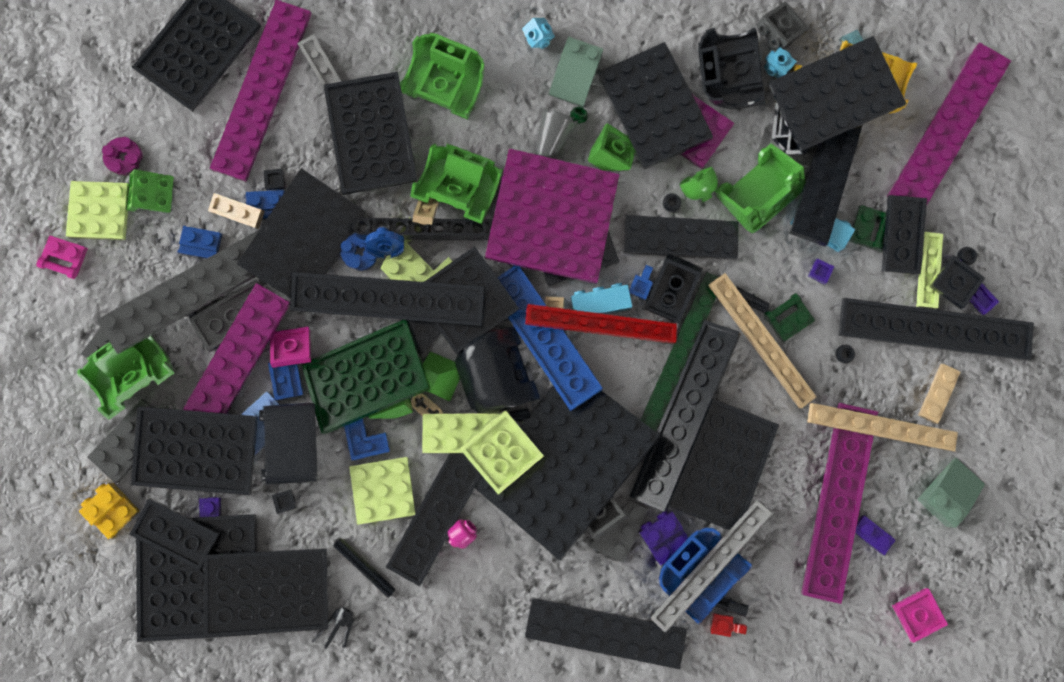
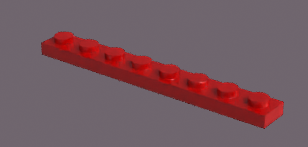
M528 304L526 308L525 325L670 344L676 343L677 324L532 304Z

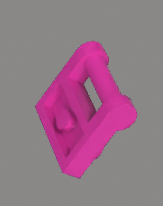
M49 235L36 266L41 269L47 268L65 274L68 278L75 279L88 248ZM52 256L70 262L72 266L68 268L49 260Z

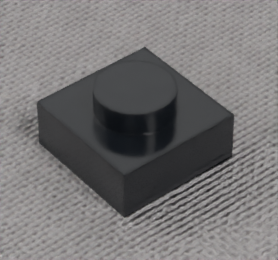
M283 169L263 170L266 191L285 189Z
M292 489L272 495L277 514L297 508Z

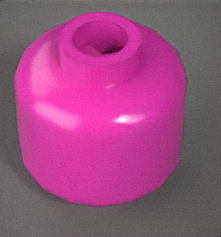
M460 519L448 530V541L454 548L465 549L476 539L477 528L470 520Z

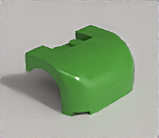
M431 32L421 36L417 35L412 42L413 56L409 69L400 82L402 93L416 99L421 97L450 109L452 114L468 120L484 80L485 64L476 50Z
M433 144L429 149L427 162L420 179L412 185L410 197L426 203L431 198L438 202H444L457 209L465 210V218L482 224L494 201L503 169L496 167L494 161L450 144H446V147Z
M152 336L120 354H117L111 343L108 342L86 358L89 362L83 369H78L77 375L91 387L99 398L101 407L98 408V411L108 420L125 409L124 400L130 399L138 390L147 387L152 380L159 385L174 374L167 353Z

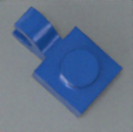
M646 265L641 277L635 275L629 289L631 295L646 300L653 284L652 281L648 280L653 267Z

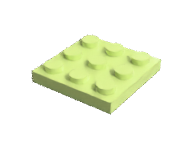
M71 181L66 237L126 240L128 216L126 209L129 184Z
M506 410L460 448L497 494H500L544 456Z
M408 457L349 466L357 525L416 514Z

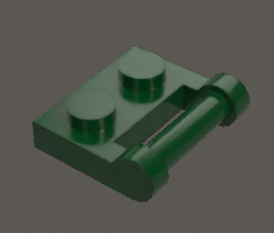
M860 205L852 226L855 231L849 242L876 251H882L886 212ZM876 219H880L879 230L875 242L870 240Z
M797 293L792 294L789 300L774 310L764 314L766 320L782 342H785L816 321ZM793 305L796 306V311L780 322H777V316Z

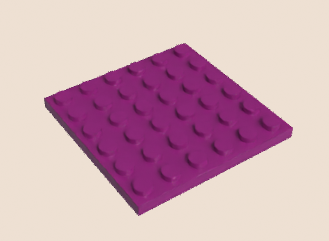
M509 148L485 259L597 284L619 174Z

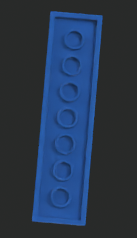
M513 266L497 277L520 309L508 317L570 411L602 391V386L562 329L525 325L527 305L546 306V304L520 266Z

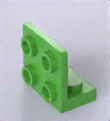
M134 169L129 176L126 211L135 212L137 209L170 213L173 176Z

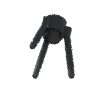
M340 606L339 610L335 609L333 615L329 618L328 626L334 619L336 625L324 646L325 649L329 647L339 627H345L347 624L342 644L343 648L346 647L351 626L355 620L352 617L354 613L349 609ZM319 630L311 641L314 643L325 630Z

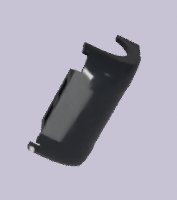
M714 27L706 30V33L698 42L703 91L709 101L717 107L743 109L766 104L756 28L737 35H721Z
M514 326L476 337L457 354L455 364L467 401L471 409H474L478 414L499 413L540 399L535 381L529 380L518 348L521 341Z

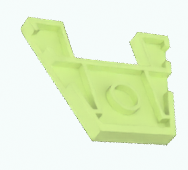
M403 226L400 233L404 232L406 230V227ZM419 226L415 229L418 233L422 231ZM404 240L403 253L395 258H391V255H388L381 266V270L390 279L424 282L453 261L448 257L433 270L408 244L411 240Z

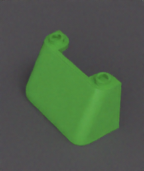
M771 143L759 152L757 166L733 186L729 182L722 183L715 190L717 198L750 233H755L800 195L805 184L804 167Z

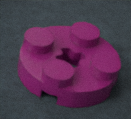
M128 137L115 138L102 148L103 162L113 173L126 176L130 175L134 169L138 170L140 167L139 163L143 158L142 150L138 144ZM122 152L127 153V155L124 156L125 160L123 161L119 158Z

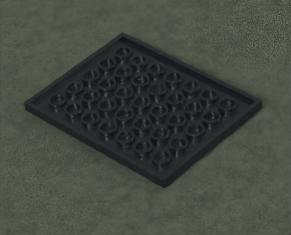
M552 386L532 410L530 418L525 419L519 426L544 456L500 494L496 493L483 476L480 477L475 489L559 561H562L661 436L603 391H600L570 411L558 391Z

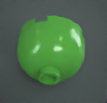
M708 167L696 172V175L691 178L689 176L682 180L679 185L687 198L691 200L701 199L704 202L712 198L711 194L718 186V178L714 168Z

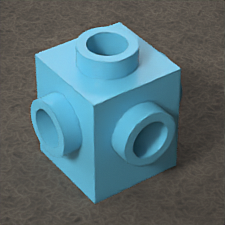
M533 18L522 28L531 48H546L555 37L552 27L546 18Z
M779 47L776 52L772 50L765 58L767 62L763 68L766 69L770 76L777 79L788 74L797 61L791 57L788 51Z

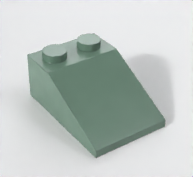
M568 36L548 95L583 107L602 59L603 49Z
M954 458L917 500L946 527L956 528L969 514L985 484L963 463Z

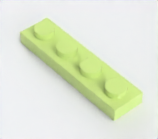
M924 232L921 274L918 276L916 307L938 308L939 293L929 286L941 271L943 234Z

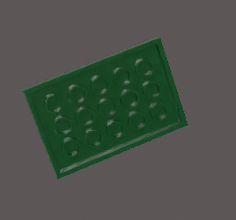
M400 320L311 359V362L301 364L312 403L315 405V414L320 432L324 435L431 389L408 320Z

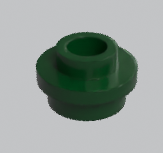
M574 107L569 116L573 118L572 121L577 120L578 124L587 121L588 112L582 107Z

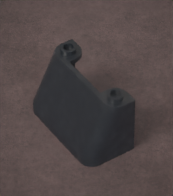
M314 403L262 406V410H259V422H263L265 431L266 465L265 469H261V481H265V485L317 482Z

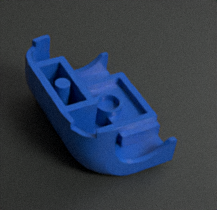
M713 528L697 530L664 564L660 572L659 582L661 588L669 597L723 538L717 530ZM738 553L685 612L700 625L720 600L752 568V564Z

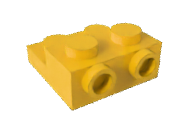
M104 483L95 490L97 494L93 498L89 497L81 503L82 508L78 512L91 526L95 525L107 539H111L140 510L114 483H108L107 485Z

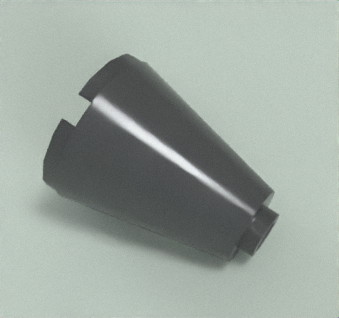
M543 108L536 155L555 159L576 128L578 121L572 122L573 118L555 110L550 113L547 112L548 108Z

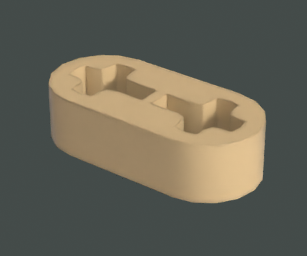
M424 394L416 395L411 399L412 407L422 416L423 414H430L428 412L429 409L434 412L438 410V414H444L442 409ZM417 398L425 399L423 403L427 405L426 409L422 406L416 407Z

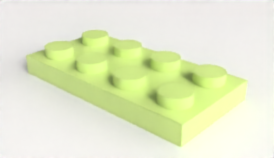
M501 413L423 414L422 453H463L460 448Z

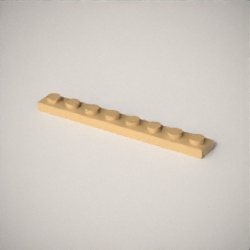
M726 273L710 283L708 286L798 408H803L815 399L816 395Z
M810 403L807 423L947 451H955L958 432Z

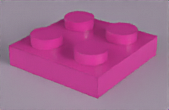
M309 327L273 333L270 339V364L272 368L311 362Z
M924 588L892 605L908 638L913 643L948 625L928 588Z

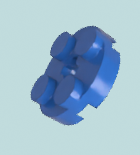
M380 227L377 231L370 233L366 237L365 247H367V252L374 257L384 258L385 255H391V258H395L404 251V236L389 231L385 227Z
M355 233L348 236L346 241L342 242L341 257L348 267L358 271H365L372 268L378 258L367 252V247H365L366 240L359 239ZM357 248H365V251H363V256L355 254Z

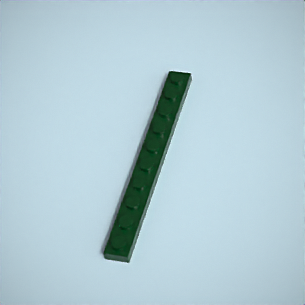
M706 272L678 333L676 343H674L640 418L642 422L655 432H657L703 321L707 319L717 297L708 285L716 280L718 276Z

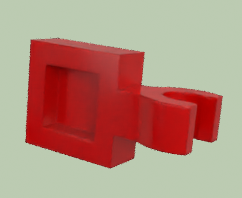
M713 613L710 633L731 637L732 631L746 634L747 626L734 623L733 616Z

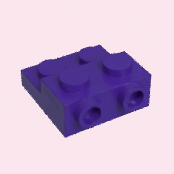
M673 511L661 512L657 515V520L652 523L651 521L644 523L641 526L642 530L638 532L660 566L666 563L688 539Z

